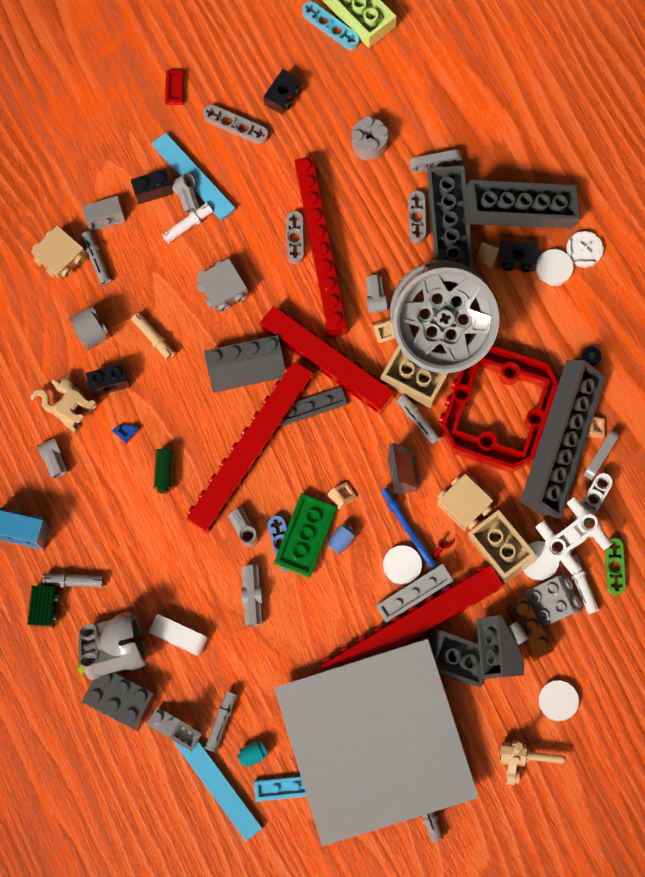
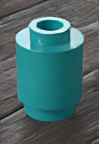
M255 741L239 749L240 754L237 755L241 766L246 765L247 768L265 760L264 757L268 756L262 741L258 743Z

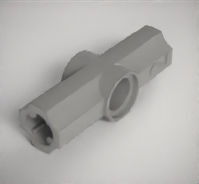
M258 565L241 567L243 583L241 595L242 605H244L245 626L262 625V589L259 582Z

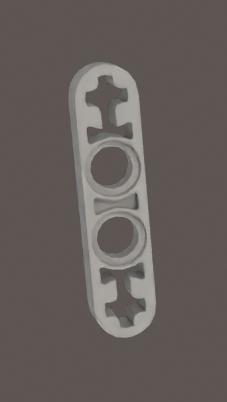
M208 105L203 110L204 119L209 124L255 144L261 145L268 140L267 129L259 124L215 105ZM208 113H215V115H212L211 117H209ZM231 118L233 121L231 124L225 125L223 120ZM247 125L249 129L246 132H241L239 127ZM263 133V136L257 138V134Z

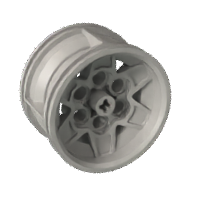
M433 260L416 266L400 280L391 299L390 318L397 343L403 353L413 363L426 370L437 373H453L465 370L479 362L488 353L497 337L499 310L495 297L481 277L462 263L451 260ZM442 281L455 282L458 285L448 291ZM423 290L424 301L412 302L415 296ZM436 293L442 295V299L439 302L432 301V296ZM454 296L461 297V302L458 305L451 304V299ZM475 298L478 303L479 311L470 308V305L472 304ZM424 308L430 310L427 317L419 315L420 311ZM443 313L447 315V318L444 320L440 319ZM461 314L468 316L467 321L464 323L458 322V317ZM409 324L419 326L415 337L409 328ZM428 327H436L435 334L428 335L426 333ZM454 329L455 335L448 338L445 336L447 330ZM473 333V335L466 341L465 334ZM441 344L445 350H435L434 348Z

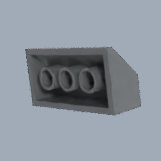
M278 335L204 351L213 393L281 379L284 376L285 365Z

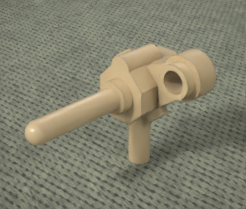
M512 740V743H501L500 764H507V785L519 784L520 771H516L517 766H525V763L529 762V760L560 764L566 762V758L563 755L530 752L527 749V745L522 744L518 740Z

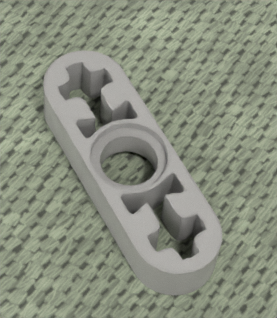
M450 150L415 157L409 161V166L413 173L427 171V168L457 165L462 162L460 150Z
M413 191L408 199L409 239L415 244H420L426 237L425 195L421 191ZM415 197L419 199L418 208H415ZM419 213L422 215V219L414 221L412 215ZM416 227H419V238L415 235Z
M292 211L286 217L287 258L290 263L299 264L304 259L303 217L298 211ZM293 217H296L298 220L296 222L297 228H293ZM298 234L300 239L293 242L290 240V236ZM293 247H297V253H298L297 258H294V257H293V254H294V248H293Z
M611 430L584 473V477L592 481L620 434Z

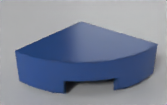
M133 425L117 426L112 430L126 444L140 431Z

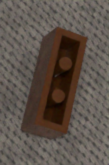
M527 597L509 604L506 610L513 624L518 621L529 637L523 643L532 661L534 662L551 654L554 650Z

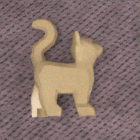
M69 375L60 377L57 381H51L57 391L65 394L54 405H50V396L47 391L36 389L31 393L30 398L32 400L41 396L42 407L61 420L74 433L81 427L78 423L85 419L83 415L75 414L77 409L82 407L93 412L98 406V403L93 400L88 401L81 390L73 386L72 377Z

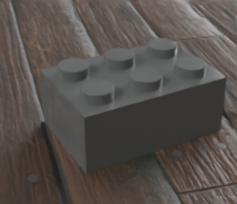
M113 672L94 679L81 702L138 731L156 695Z

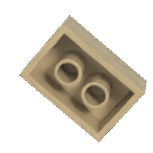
M398 345L381 375V383L388 384L392 389L403 395L406 394L407 397L431 409L447 381L449 373L432 372L416 365L403 353Z
M499 510L467 533L469 540L505 584L537 560L533 550Z

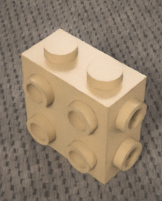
M58 226L50 229L46 233V237L41 242H37L31 251L34 256L33 261L39 267L43 265L47 269L46 272L53 279L57 277L60 281L63 278H67L72 273V269L76 265H80L86 256L84 248Z
M464 474L462 477L458 476L451 483L452 487L448 491L445 489L439 494L437 505L465 532L468 528L472 530L479 523L477 519L481 515L486 516L493 509L491 507L493 500L491 499L492 495L487 490H482L472 476L468 477Z

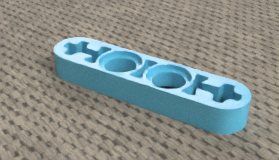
M306 2L303 5V17L348 50H354L359 46L358 34L314 2ZM327 18L329 21L326 24H321L319 20ZM338 27L342 29V32L335 34L333 29Z

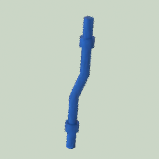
M387 487L382 489L380 492L388 503L387 507L390 511L394 512L427 563L430 571L438 566L399 507L401 505L397 499L394 500Z

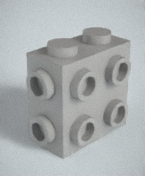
M229 258L225 261H218L214 267L204 269L196 276L198 283L195 285L200 294L204 292L207 297L205 299L209 309L213 308L216 313L227 310L231 304L242 302L248 296L247 288Z

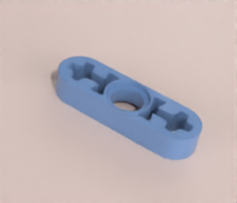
M273 516L268 521V529L275 555H277L279 548L276 546V542L279 539H283L285 534L277 535L276 528L271 526L274 525V521H278V523H282L279 526L281 533L286 532L287 528L282 517ZM279 567L282 571L289 572V570Z

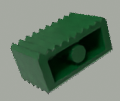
M31 585L28 626L54 628V623L57 624L58 612H56V604L60 603V592H58L56 587Z

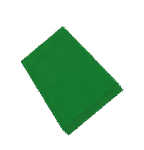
M301 493L273 564L310 579L337 507Z

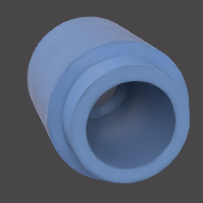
M340 525L329 539L328 546L340 554L354 540L355 536L353 533L355 531L348 525L344 527Z

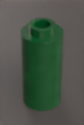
M157 449L155 451L153 488L158 493H169V490L173 489L174 450Z

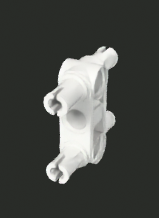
M576 496L567 502L568 506L577 516V520L559 534H555L545 521H542L535 527L545 539V546L549 549L550 553L557 561H562L571 574H574L581 568L571 555V551L587 538L593 537L603 550L613 544L602 530L603 525L591 510H586ZM588 518H593L595 521V526L591 529H587L584 525L585 520ZM556 542L563 544V550L560 553H556L553 550V545Z

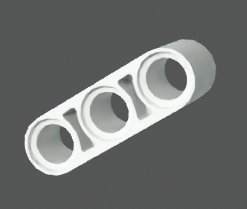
M601 473L595 478L581 502L586 510H591L594 515L612 486V478L608 474ZM602 480L606 482L607 487H600L598 485V481ZM588 497H595L598 503H590ZM588 518L584 525L588 526L593 518Z
M159 614L156 615L148 631L150 634L197 656H200L208 639L206 636Z

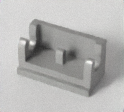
M118 196L82 206L88 228L91 232L125 222Z

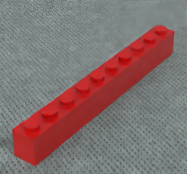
M313 157L294 159L328 338L347 335V326Z
M295 361L291 366L288 365L285 368L281 381L278 380L273 386V393L270 396H266L260 412H255L251 419L253 421L251 425L244 428L240 441L233 444L229 457L224 458L220 463L219 468L221 469L217 474L211 476L208 488L200 492L197 498L199 501L188 510L186 514L188 522L206 534L215 525L280 429L284 420L288 417L290 411L295 407L297 401H299L314 379L313 372Z
M485 565L475 570V575L470 578L468 575L458 581L459 584L455 587L450 585L444 588L440 596L435 597L433 595L424 601L426 604L418 607L416 605L409 609L408 615L401 617V615L391 620V625L386 628L384 625L374 630V635L369 638L366 635L357 640L358 644L351 648L349 645L339 651V656L326 658L322 661L321 669L325 672L404 647L502 589L503 583L491 565L487 568Z

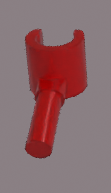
M446 538L440 539L437 544L438 548L431 556L433 560L442 551L449 549L452 546V542L445 547L443 541Z

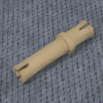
M138 312V317L134 315L131 321L149 339L152 347L157 349L165 360H170L169 356L172 358L175 355V351L166 343V339L160 336L142 314Z

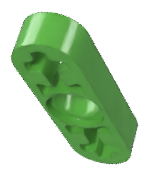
M611 538L610 541L619 548L615 551V557L609 558V556H613V549L608 547L604 550L606 588L611 595L617 596L626 588L624 546L620 539ZM611 562L619 563L620 570L618 572H613L610 569ZM610 575H621V577L617 578V584L621 585V587L617 591H615L614 587H611V585L614 584L615 579L614 577L610 578Z

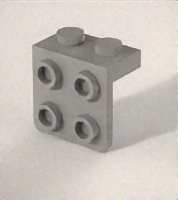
M566 575L557 576L525 593L542 628L567 616L582 612L581 601L575 596L572 589L573 584Z

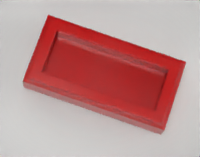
M166 70L165 105H183L184 70Z

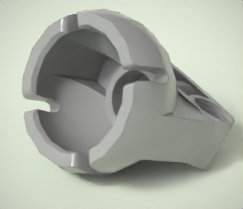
M121 613L111 620L98 624H87L80 629L78 639L79 660L88 679L94 680L102 675L120 670H135L147 664L146 642L142 640L130 643L131 638L143 635L140 622L135 613Z

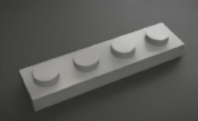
M441 564L382 601L376 607L387 623L452 582L453 579L445 566Z

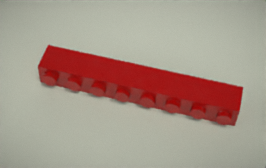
M273 306L260 321L261 330L270 336L278 335L279 342L337 385L342 386L344 390L377 414H382L394 398L392 387L386 383H380L378 378L371 372L366 373L362 370L363 367L359 363L348 360L345 353L334 350L328 341H322L313 330H307L302 327L303 324L299 320L291 319L282 308L277 309Z

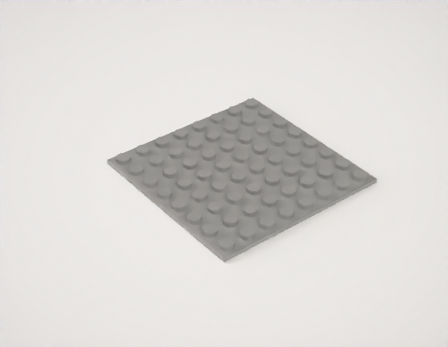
M428 639L274 687L322 846L479 798Z

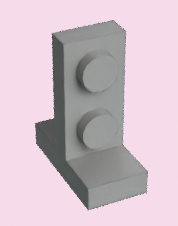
M158 707L147 725L189 751L193 750L202 735Z

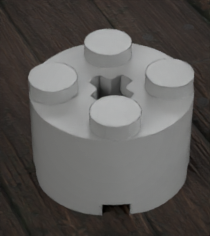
M364 117L358 121L351 133V144L354 154L365 161L381 158L387 150V127L381 121L371 117Z
M86 307L67 318L69 323L73 322L72 328L83 345L87 344V351L107 339L108 331L103 323L99 325L97 321L98 315L93 307Z

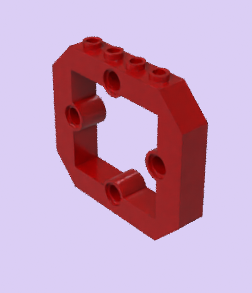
M492 346L479 362L465 370L458 371L460 372L458 379H453L450 388L453 389L452 396H447L444 405L448 408L446 413L442 412L439 424H442L441 432L452 454L512 473L533 463L559 383L548 363ZM478 366L500 373V380L505 385H513L519 379L543 387L537 408L528 411L524 421L525 427L529 432L522 452L497 444L495 434L490 431L482 432L479 437L457 430L464 407L469 405L471 401V386ZM510 370L514 373V376H507L505 372ZM464 393L467 398L460 399L457 394ZM537 417L540 422L533 423L530 418ZM487 439L492 445L484 446L482 440Z

